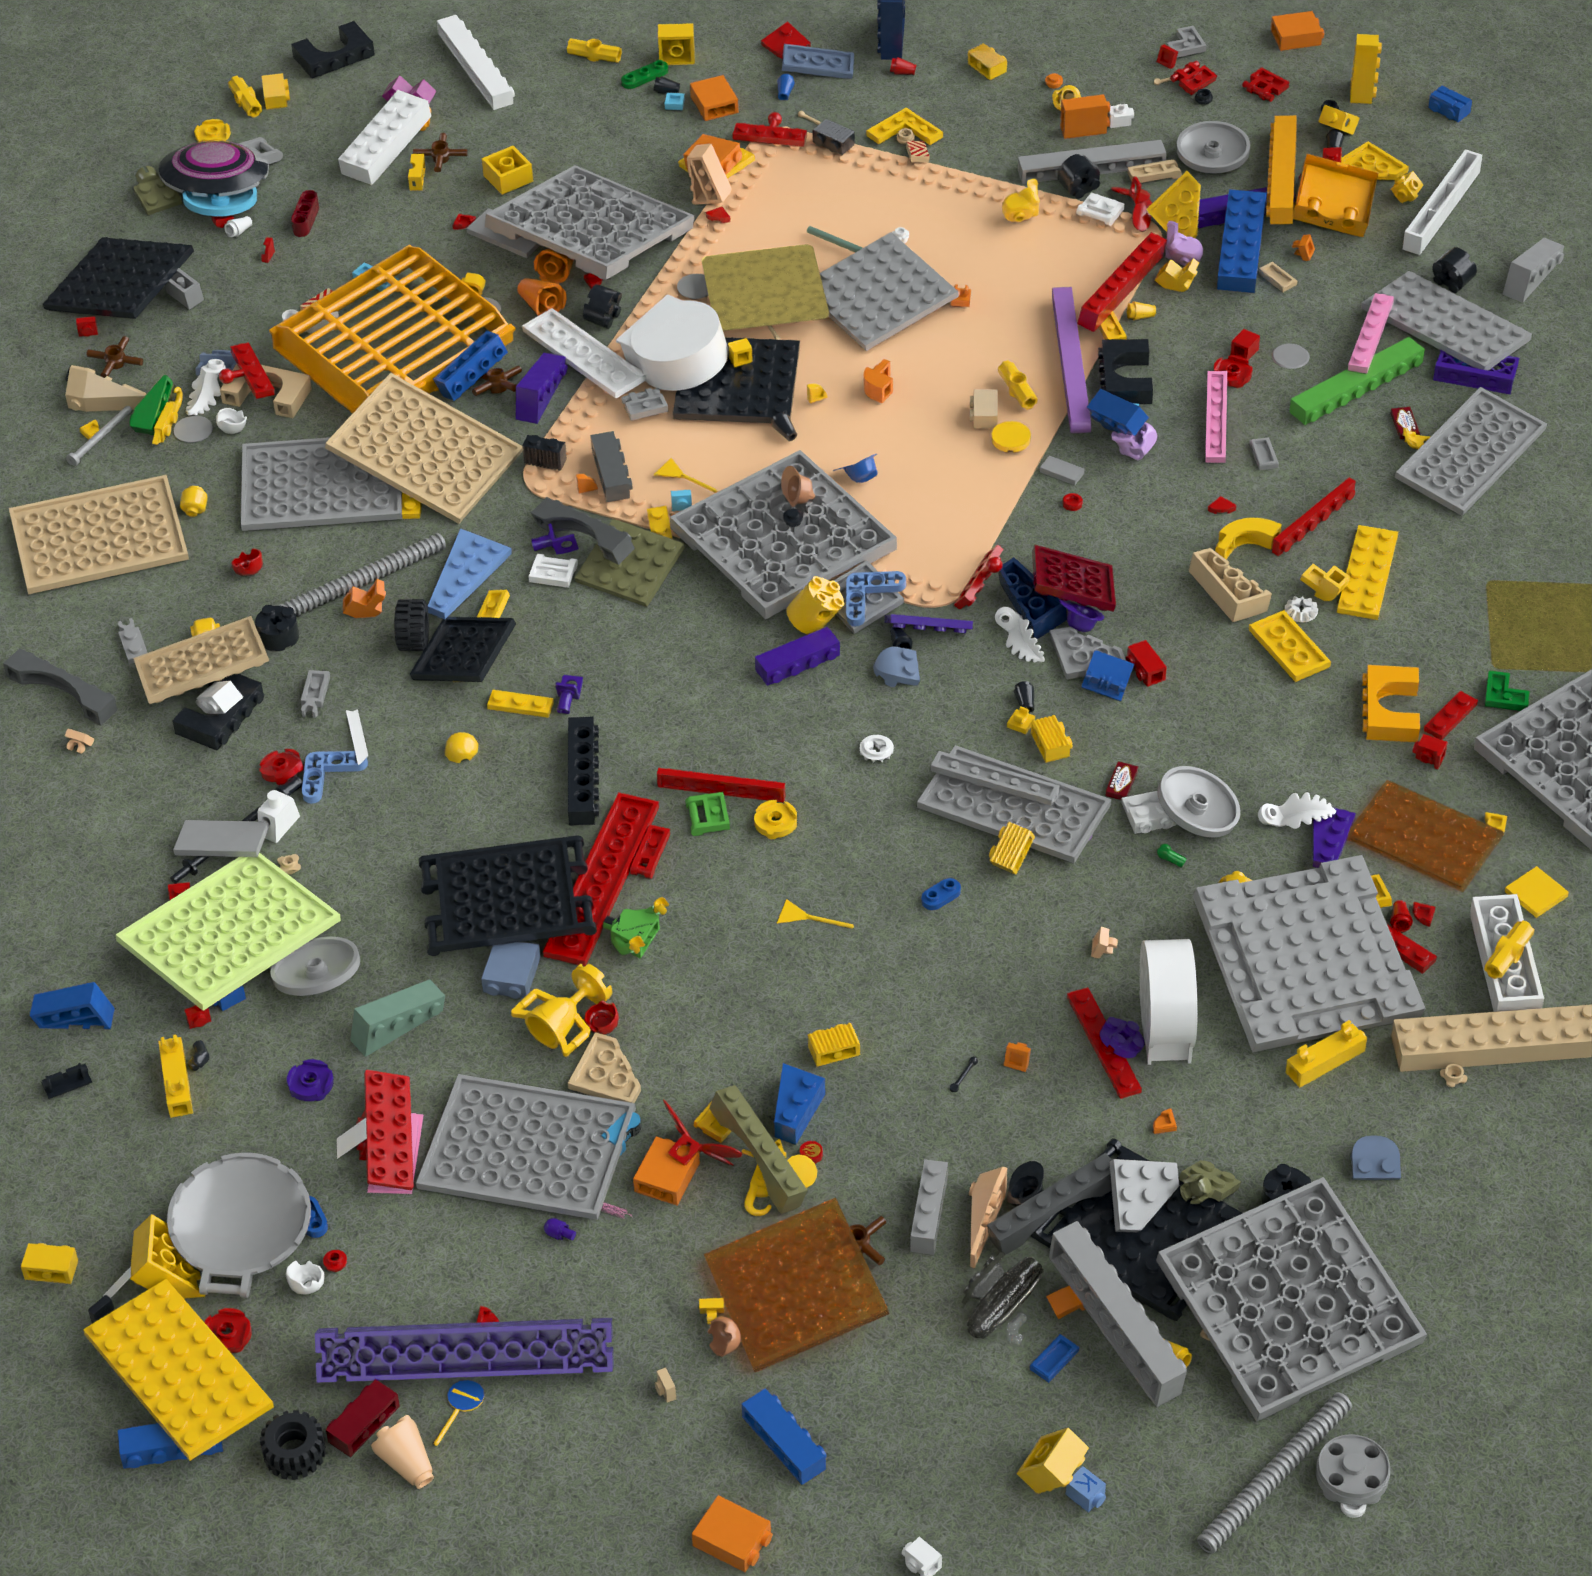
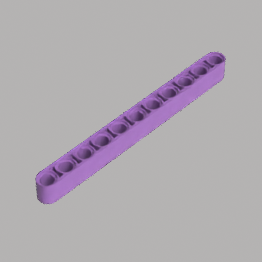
M1072 287L1052 288V303L1070 433H1090L1091 418L1090 411L1087 409L1088 397Z

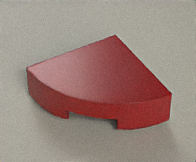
M723 207L706 212V218L710 221L731 222L729 214Z
M458 214L452 225L453 229L467 228L469 224L471 225L476 220V216Z
M266 237L263 243L266 248L265 254H261V260L265 263L270 261L275 252L273 238Z
M592 273L584 275V280L590 289L594 285L602 283L603 279Z
M1222 496L1208 506V511L1214 514H1218V512L1232 513L1236 510V504Z
M1414 902L1413 914L1420 923L1430 927L1436 907Z
M480 1306L476 1323L499 1322V1319L489 1308Z

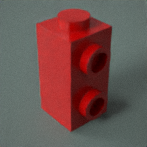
M1147 640L1128 646L1126 661L1134 664L1133 669L1139 681H1143L1149 687L1166 680L1167 666Z

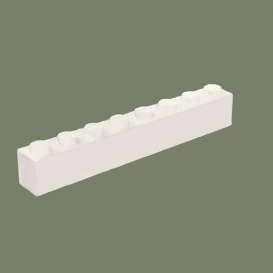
M457 15L437 20L439 36L493 110L513 104V97H515L513 88L509 87L506 78L500 75L499 69L495 68L491 58L486 56L485 50L480 48L477 39L472 37L471 31L466 29L463 20H460Z
M1464 150L1406 229L1403 250L1418 255L1422 253L1480 173L1481 154Z

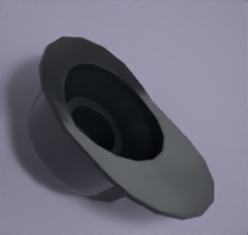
M1028 1161L1016 1168L1011 1176L1007 1193V1201L1010 1204L1019 1206L1044 1191L1042 1185L1044 1168L1041 1163Z

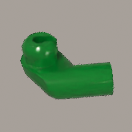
M1161 844L1157 849L1159 858L1181 868L1183 867L1187 858L1171 850L1168 844Z

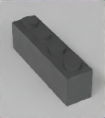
M614 431L590 435L591 449L606 502L630 498L629 490H633L632 480L627 478L629 476L627 464L623 465L625 458L623 451H619L621 450L620 439H616Z

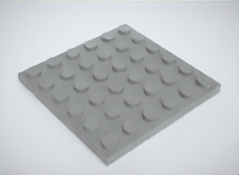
M892 232L819 273L829 317L866 351L959 297L958 291Z

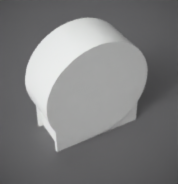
M668 294L616 339V342L621 344L626 361L645 374L646 382L649 385L662 390L675 391L698 386L714 377L723 368L728 358V346L716 311L705 303L690 300L682 301Z
M1190 939L1144 940L1141 943L1139 994L1147 1063L1151 1065V1061L1187 1060L1188 1063H1191L1192 1051L1197 1036V983L1192 943Z

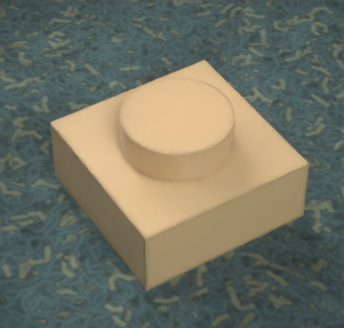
M667 1369L658 1370L657 1381L655 1382L657 1393L659 1396L664 1395L667 1403L676 1400L675 1385Z

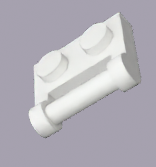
M1090 193L1086 200L1078 206L1076 214L1103 221L1106 225L1111 226L1123 212L1125 204Z
M537 554L529 574V582L569 588L573 574L578 566V560L572 558L570 560L545 557L544 554Z

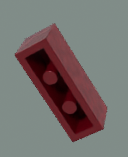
M375 1379L370 1385L362 1389L360 1395L353 1402L347 1404L343 1413L337 1419H333L328 1424L326 1429L328 1443L351 1458L400 1407L398 1394Z

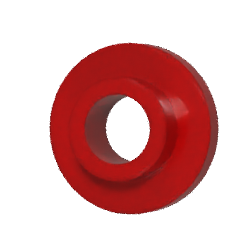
M341 1250L327 1252L323 1258L324 1267L332 1272L341 1271L347 1264L346 1254Z

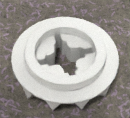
M1294 596L1293 600H1288L1285 605V611L1296 622H1309L1318 614L1317 603L1312 602L1311 598L1304 599L1303 596L1301 598ZM1301 605H1303V607H1304V609L1302 610V612H1300V609H1299V607H1300Z
M871 735L860 743V755H863L865 760L871 759L873 763L876 760L883 762L885 758L890 759L891 754H893V743L885 736ZM874 745L875 747H877V749H880V752H876V750H873Z

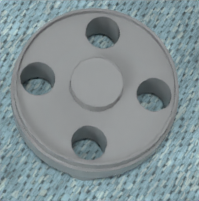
M1341 1435L1330 1440L1322 1448L1317 1459L1316 1478L1323 1490V1495L1329 1501H1338L1343 1504L1357 1506L1375 1504L1379 1502L1388 1487L1390 1463L1383 1448L1375 1441L1361 1435Z

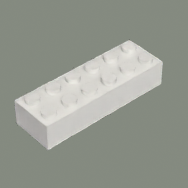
M398 90L338 158L341 174L372 185L430 119L431 113L428 100Z
M1517 894L1473 897L1470 918L1483 970L1486 962L1494 953L1499 939L1503 935L1507 936L1517 921L1524 920ZM1529 941L1525 945L1519 961L1516 964L1512 963L1502 978L1493 979L1484 970L1494 1012L1539 1009L1543 1007L1544 996Z

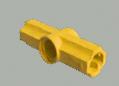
M570 38L567 53L587 57L589 61L593 62L604 60L619 63L622 48L602 44L599 39L582 41Z
M233 76L228 85L234 94L236 103H239V107H243L248 116H252V118L259 116L262 112V106L256 99L253 88L251 86L248 87L243 78Z
M1009 360L1003 361L998 366V373L1009 387V395L1016 398L1022 408H1026V410L1032 409L1037 404L1038 398L1026 382V375L1019 372L1013 362Z
M1524 920L1517 921L1507 936L1503 935L1499 939L1494 953L1484 966V970L1489 977L1493 979L1502 978L1511 964H1516L1519 961L1525 945L1534 934V929L1529 922Z

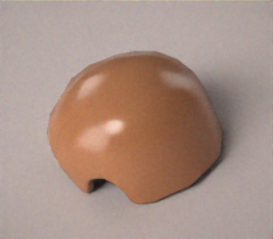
M719 1316L711 1321L708 1333L713 1335V1341L709 1344L712 1351L716 1355L723 1357L736 1350L741 1342L740 1331L736 1323L730 1318Z

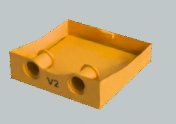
M1307 154L1303 163L1294 202L1293 219L1346 234L1364 237L1369 224L1379 173Z

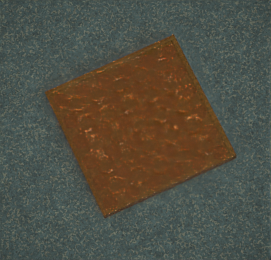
M836 1197L704 1254L720 1294L724 1298V1303L730 1317L740 1331L741 1342L754 1372H758L890 1314Z

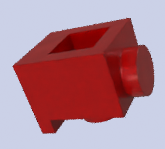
M1423 734L1420 741L1415 742L1412 753L1416 754L1415 759L1423 763L1433 764L1435 769H1439L1446 756L1448 742Z

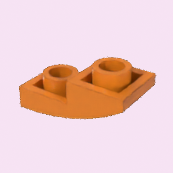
M1070 1286L1046 1296L1058 1319L1079 1308L1082 1311L1086 1310Z

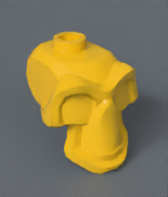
M1036 179L1028 180L1027 188L1019 193H1012L1004 199L1002 212L1007 220L1021 222L1039 215L1038 181Z

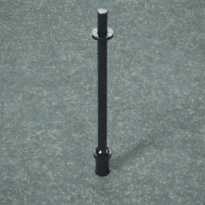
M294 775L285 784L277 786L275 790L290 796L301 788L303 783L299 777ZM261 805L242 821L257 820L258 809ZM196 856L193 860L184 859L182 861L184 867L170 877L171 881L176 884L189 873L194 876L197 875V867L210 856Z

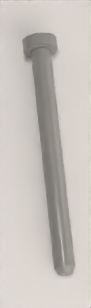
M130 406L124 407L75 453H69L66 456L67 462L76 467L80 463V458L129 415L132 408Z

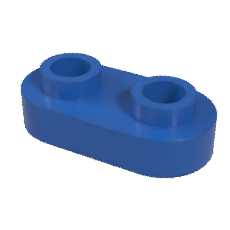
M952 878L942 880L923 892L921 897L923 907L928 910H937L960 895L961 885Z
M309 1196L311 1218L306 1235L318 1238L323 1236L328 1230L327 1219L316 1198Z

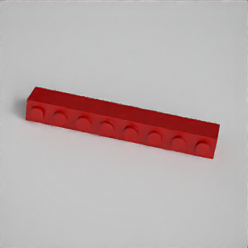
M1150 232L1081 307L1077 324L1095 332L1110 313L1118 307L1162 259L1167 239Z

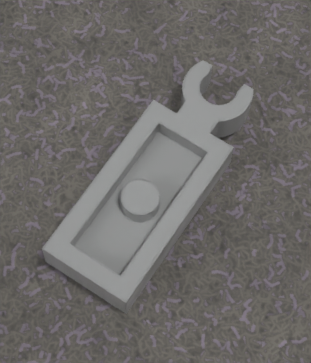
M130 618L129 625H123L121 621L118 622L120 630L118 633L128 663L132 664L135 663L133 658L148 652L139 627H135L134 620Z
M309 670L301 697L302 717H305L309 711H312L313 718L318 716L317 707H323L330 680L329 671Z

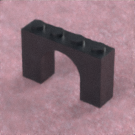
M355 21L338 26L340 40L345 45L344 48L333 52L320 51L306 38L291 44L293 58L313 79L375 56L373 41Z
M1148 339L1102 340V348H1098V359H1102L1099 360V372H1103L1100 373V385H1104L1101 386L1102 390L1131 403L1152 404V378H1127L1115 372L1116 369L1123 366L1149 365L1150 351Z
M232 674L220 681L210 682L209 687L214 682L231 681L243 698L226 713L219 715H204L184 707L172 720L175 734L217 751L228 742L229 736L239 729L241 722L251 715L253 708L263 701L262 683L241 674Z

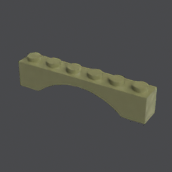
M736 1085L716 1091L709 1109L721 1126L733 1131L750 1149L762 1172L768 1195L780 1214L800 1207L808 1191L739 1089Z

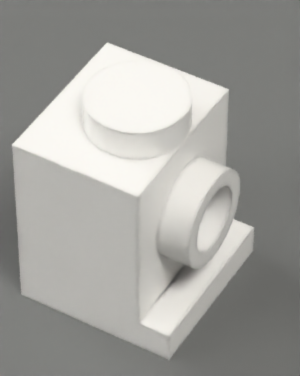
M1127 104L1110 105V112H1108L1109 127L1130 126L1131 119L1134 118L1133 108H1129Z
M920 1537L913 1543L909 1542L902 1550L906 1566L913 1573L918 1572L920 1576H933L942 1568V1555Z

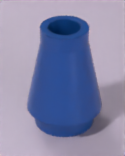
M782 74L777 80L778 98L780 100H788L795 81L791 75Z

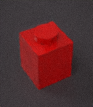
M1243 329L1231 341L1230 355L1241 356L1249 360L1259 350L1260 335Z

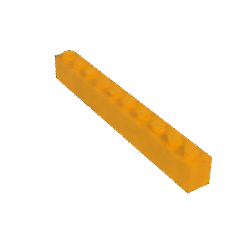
M1297 115L1275 116L1274 123H1271L1266 217H1270V224H1293Z

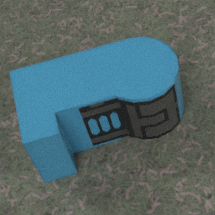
M627 1112L607 1129L610 1136L609 1142L616 1145ZM633 1112L628 1125L627 1136L623 1140L620 1156L626 1151L625 1143L641 1131L640 1116ZM603 1133V1134L601 1135V1137H603L604 1139H606V1138H607L606 1133Z

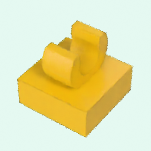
M1020 706L1019 710L1016 709L1008 720L1007 728L1027 734L1031 728V721L1035 720V716L1029 714L1027 708Z
M724 1298L699 1299L700 1314H707V1324H711V1321L717 1318V1313H724Z

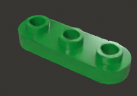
M656 60L621 77V85L626 89H634L655 80L656 77L664 76L669 71L668 64L663 60Z

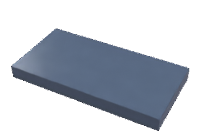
M784 44L782 71L852 79L854 53Z

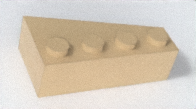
M1211 548L1193 553L1189 572L1232 622L1268 611L1272 593L1268 590H1261L1256 581H1249L1243 576L1241 570L1230 567L1229 561Z

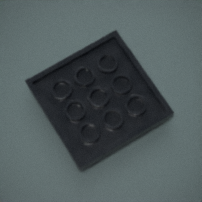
M447 617L443 619L410 672L412 680L483 682L516 625L514 618Z

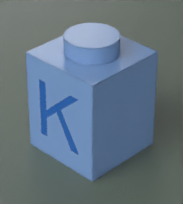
M1082 1466L1073 1475L1072 1481L1066 1486L1065 1495L1089 1512L1094 1507H1100L1105 1501L1106 1484Z

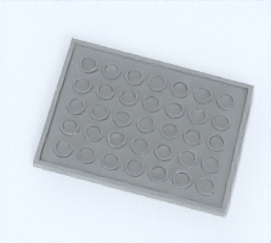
M331 437L242 444V531L402 519V491L327 450L325 443Z
M458 1074L417 1179V1189L598 1220L623 1148V1140L627 1136L628 1125L633 1112L636 1110L635 1103ZM627 1112L616 1145L609 1142L610 1136L607 1129ZM603 1133H606V1135H607V1138H606V1139H604L603 1137H601V1135H602Z

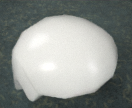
M232 408L221 409L216 416L217 426L228 434L241 432L247 420V417L243 415V411H236Z
M294 1261L286 1269L287 1282L291 1290L297 1294L306 1295L314 1293L324 1284L325 1276L320 1266L312 1264L311 1261H307L305 1265H300L297 1261Z

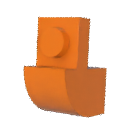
M886 359L875 365L873 369L866 367L864 370V392L869 398L883 403L893 393L890 361Z
M376 579L368 591L352 586L343 598V614L354 618L378 616L382 612V602L386 596L384 581Z

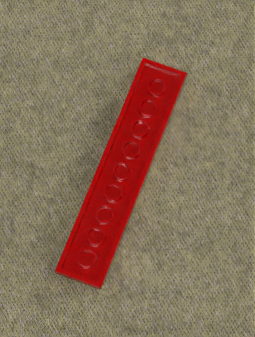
M618 792L585 861L588 871L578 876L573 887L574 897L583 895L592 897L593 906L591 909L597 932L594 935L581 933L549 938L543 950L544 957L576 965L582 964L584 967L587 965L603 930L604 920L610 915L630 872L632 862L648 826L652 824L657 814L659 801ZM576 907L578 923L584 922L583 909Z

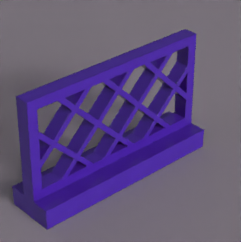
M1442 350L1440 351L1435 365L1434 381L1477 389L1482 387L1488 391L1511 395L1520 358L1507 356L1495 365L1501 369L1495 370L1492 367L1489 370H1483L1472 366H1461L1464 362L1456 363L1453 360L1455 357L1449 356ZM1504 363H1512L1513 365L1506 366Z

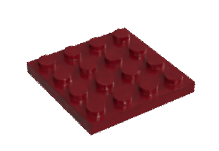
M1034 544L1032 550L1034 591L1041 595H1052L1064 601H1074L1082 606L1097 607L1101 611L1108 610L1114 612L1116 598L1112 565Z

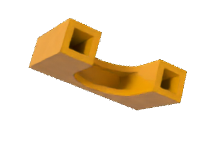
M1368 665L1367 673L1362 674V686H1366L1362 690V701H1366V704H1363L1362 716H1366V719H1363L1362 732H1366V740L1418 741L1420 713L1393 712L1382 707L1378 701L1389 695L1417 696L1419 668Z

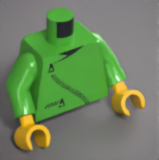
M660 897L655 900L653 906L647 909H624L618 919L607 916L604 920L603 928L611 931V943L621 955L631 953L641 958L660 929L659 914H666L667 909L665 907L669 906V903L664 897Z

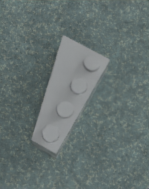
M1543 238L1513 260L1510 265L1503 295L1523 303L1554 267L1562 262L1564 258V245Z

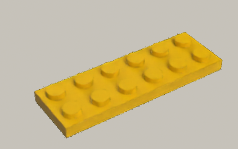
M1358 525L1346 572L1351 578L1341 592L1337 613L1378 620L1398 538L1397 531Z

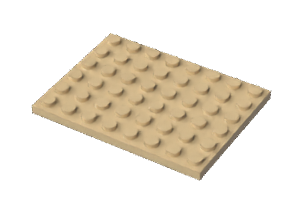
M390 373L325 443L327 450L458 524L461 523L523 451L522 446L393 373Z
M167 475L9 508L28 594L189 560Z

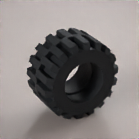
M399 599L396 604L394 631L395 642L399 651H424L428 644L429 614L428 606L424 599Z
M293 1410V1413L285 1411L281 1416L278 1414L273 1416L274 1420H268L265 1424L266 1428H263L261 1431L262 1437H260L262 1454L268 1470H272L275 1476L281 1473L282 1479L286 1480L288 1476H292V1480L298 1479L297 1475L302 1474L304 1478L308 1476V1471L314 1473L317 1470L316 1464L321 1466L323 1463L322 1457H325L326 1454L320 1423H317V1419L314 1416L309 1417L307 1412L300 1414L299 1410ZM290 1440L305 1441L295 1449L281 1448Z

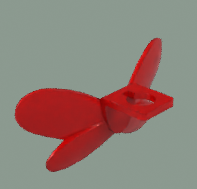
M1133 176L1130 189L1111 187V190L1131 196L1135 202L1132 223L1137 230L1146 231L1152 217L1146 209L1153 202L1149 200L1150 193L1141 189L1140 181L1136 176Z
M663 1099L668 1113L676 1123V1129L682 1135L668 1151L672 1158L683 1165H687L699 1151V1153L702 1152L722 1163L734 1166L723 1157L740 1158L742 1156L740 1151L721 1144H699L691 1138L673 1108ZM688 1144L690 1146L689 1154L679 1156L677 1154L678 1148Z

